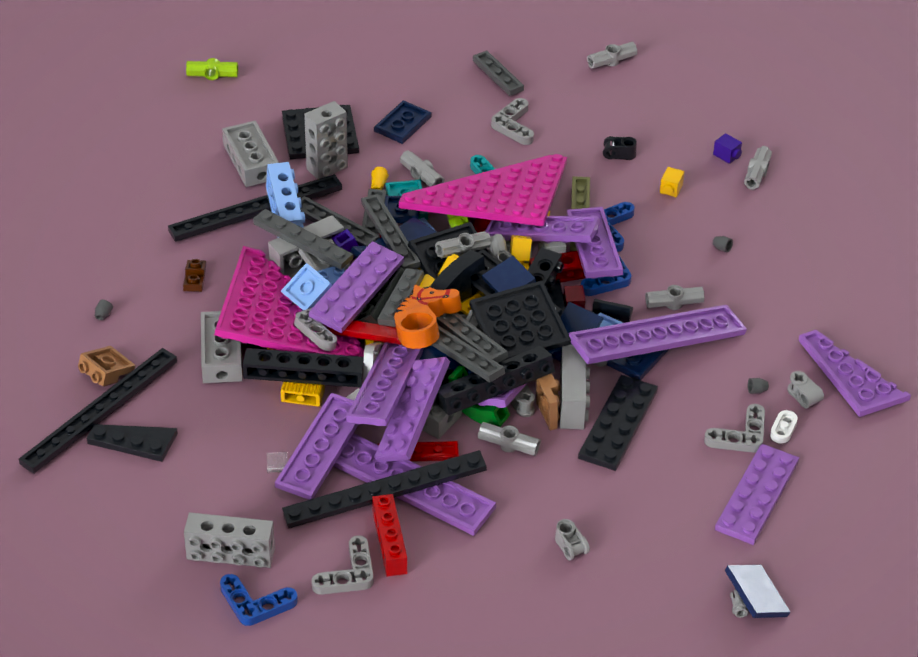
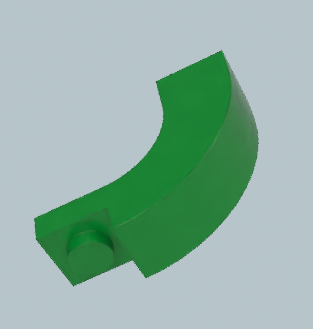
M458 366L448 377L449 382L467 376L465 367ZM475 404L462 410L465 415L480 424L486 422L499 427L510 416L507 407L498 408L496 406H480Z

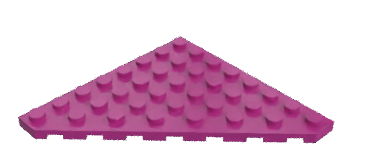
M560 154L547 155L403 193L399 200V208L544 226L567 164V157Z
M243 246L215 329V336L279 351L364 357V349L360 347V342L354 337L335 335L337 337L336 348L333 351H325L295 327V315L303 310L281 292L292 278L288 275H283L280 272L281 268L272 260L268 261L265 258L266 254L262 250Z

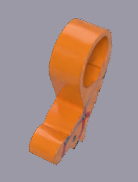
M414 285L413 294L401 302L394 316L397 335L401 344L411 349L425 348L434 344L440 336L437 317L446 313L454 314L462 309L459 291L456 289L436 290L430 286L421 288L418 285Z

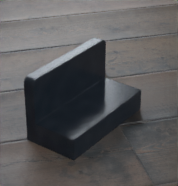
M594 299L592 312L597 315L601 312L626 323L631 320L633 307Z

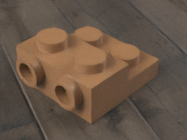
M112 346L81 353L78 363L79 371L89 375L94 383H98L101 386L117 383L120 375L132 372L136 366Z
M552 373L536 379V403L550 431L558 429V420H560L558 407L560 406V397L558 395L560 384L558 379H554Z

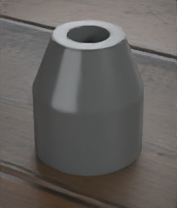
M716 236L713 239V245L718 250L728 253L733 246V240L725 236Z
M100 300L95 308V318L101 321L109 316L113 305L107 300Z
M749 378L747 383L748 392L750 394H760L767 391L769 388L768 381L761 378Z

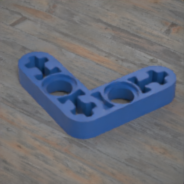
M622 202L604 209L617 252L623 250L624 238L612 225L634 216L635 206L630 202Z
M620 256L623 275L583 279L581 285H583L585 296H594L630 285L631 273ZM608 281L610 284H603L601 282Z
M227 574L220 580L221 592L239 621L245 626L257 624L294 608L298 602L297 592L293 588L286 587L253 601L236 575ZM229 583H230L231 585H234V590H233V591H232V588L230 587ZM236 597L245 598V600L240 603L234 601ZM273 604L274 607L266 610L263 608V605ZM246 608H247L248 614H249V615H252V616H248L247 614L245 615V609H246Z

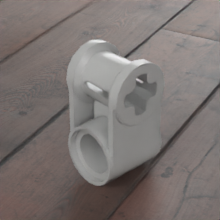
M795 371L791 373V383L788 385L787 390L802 407L809 408L823 400L824 394L822 389L804 372Z
M526 385L510 403L522 417H530L534 414L533 402L535 401V395Z
M569 519L558 521L555 541L562 549L565 557L570 561L576 555L589 553L588 541L577 529L574 522Z

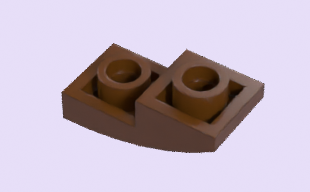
M200 259L187 260L183 291L202 292L206 261Z

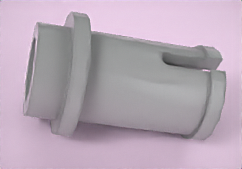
M733 590L734 593H730L733 603L732 613L738 618L745 617L749 610L737 590Z

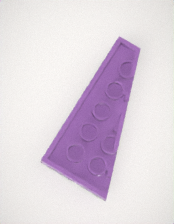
M813 330L799 335V342L859 417L910 400L911 395L908 392H901L892 381L890 383L881 378L880 373L858 358L855 360L850 357L849 352L845 349L840 350L834 346V342L819 331Z

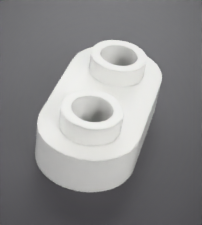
M784 410L778 414L770 434L774 442L786 443L790 440L798 420L794 412Z

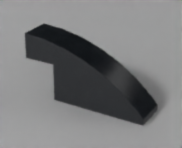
M472 249L446 267L430 287L436 290L456 289L460 293L461 302L471 297V276L485 269L484 256Z

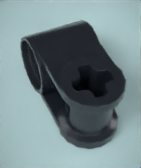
M609 136L604 139L603 144L605 148L603 149V156L605 158L632 160L636 157L637 141L635 138Z

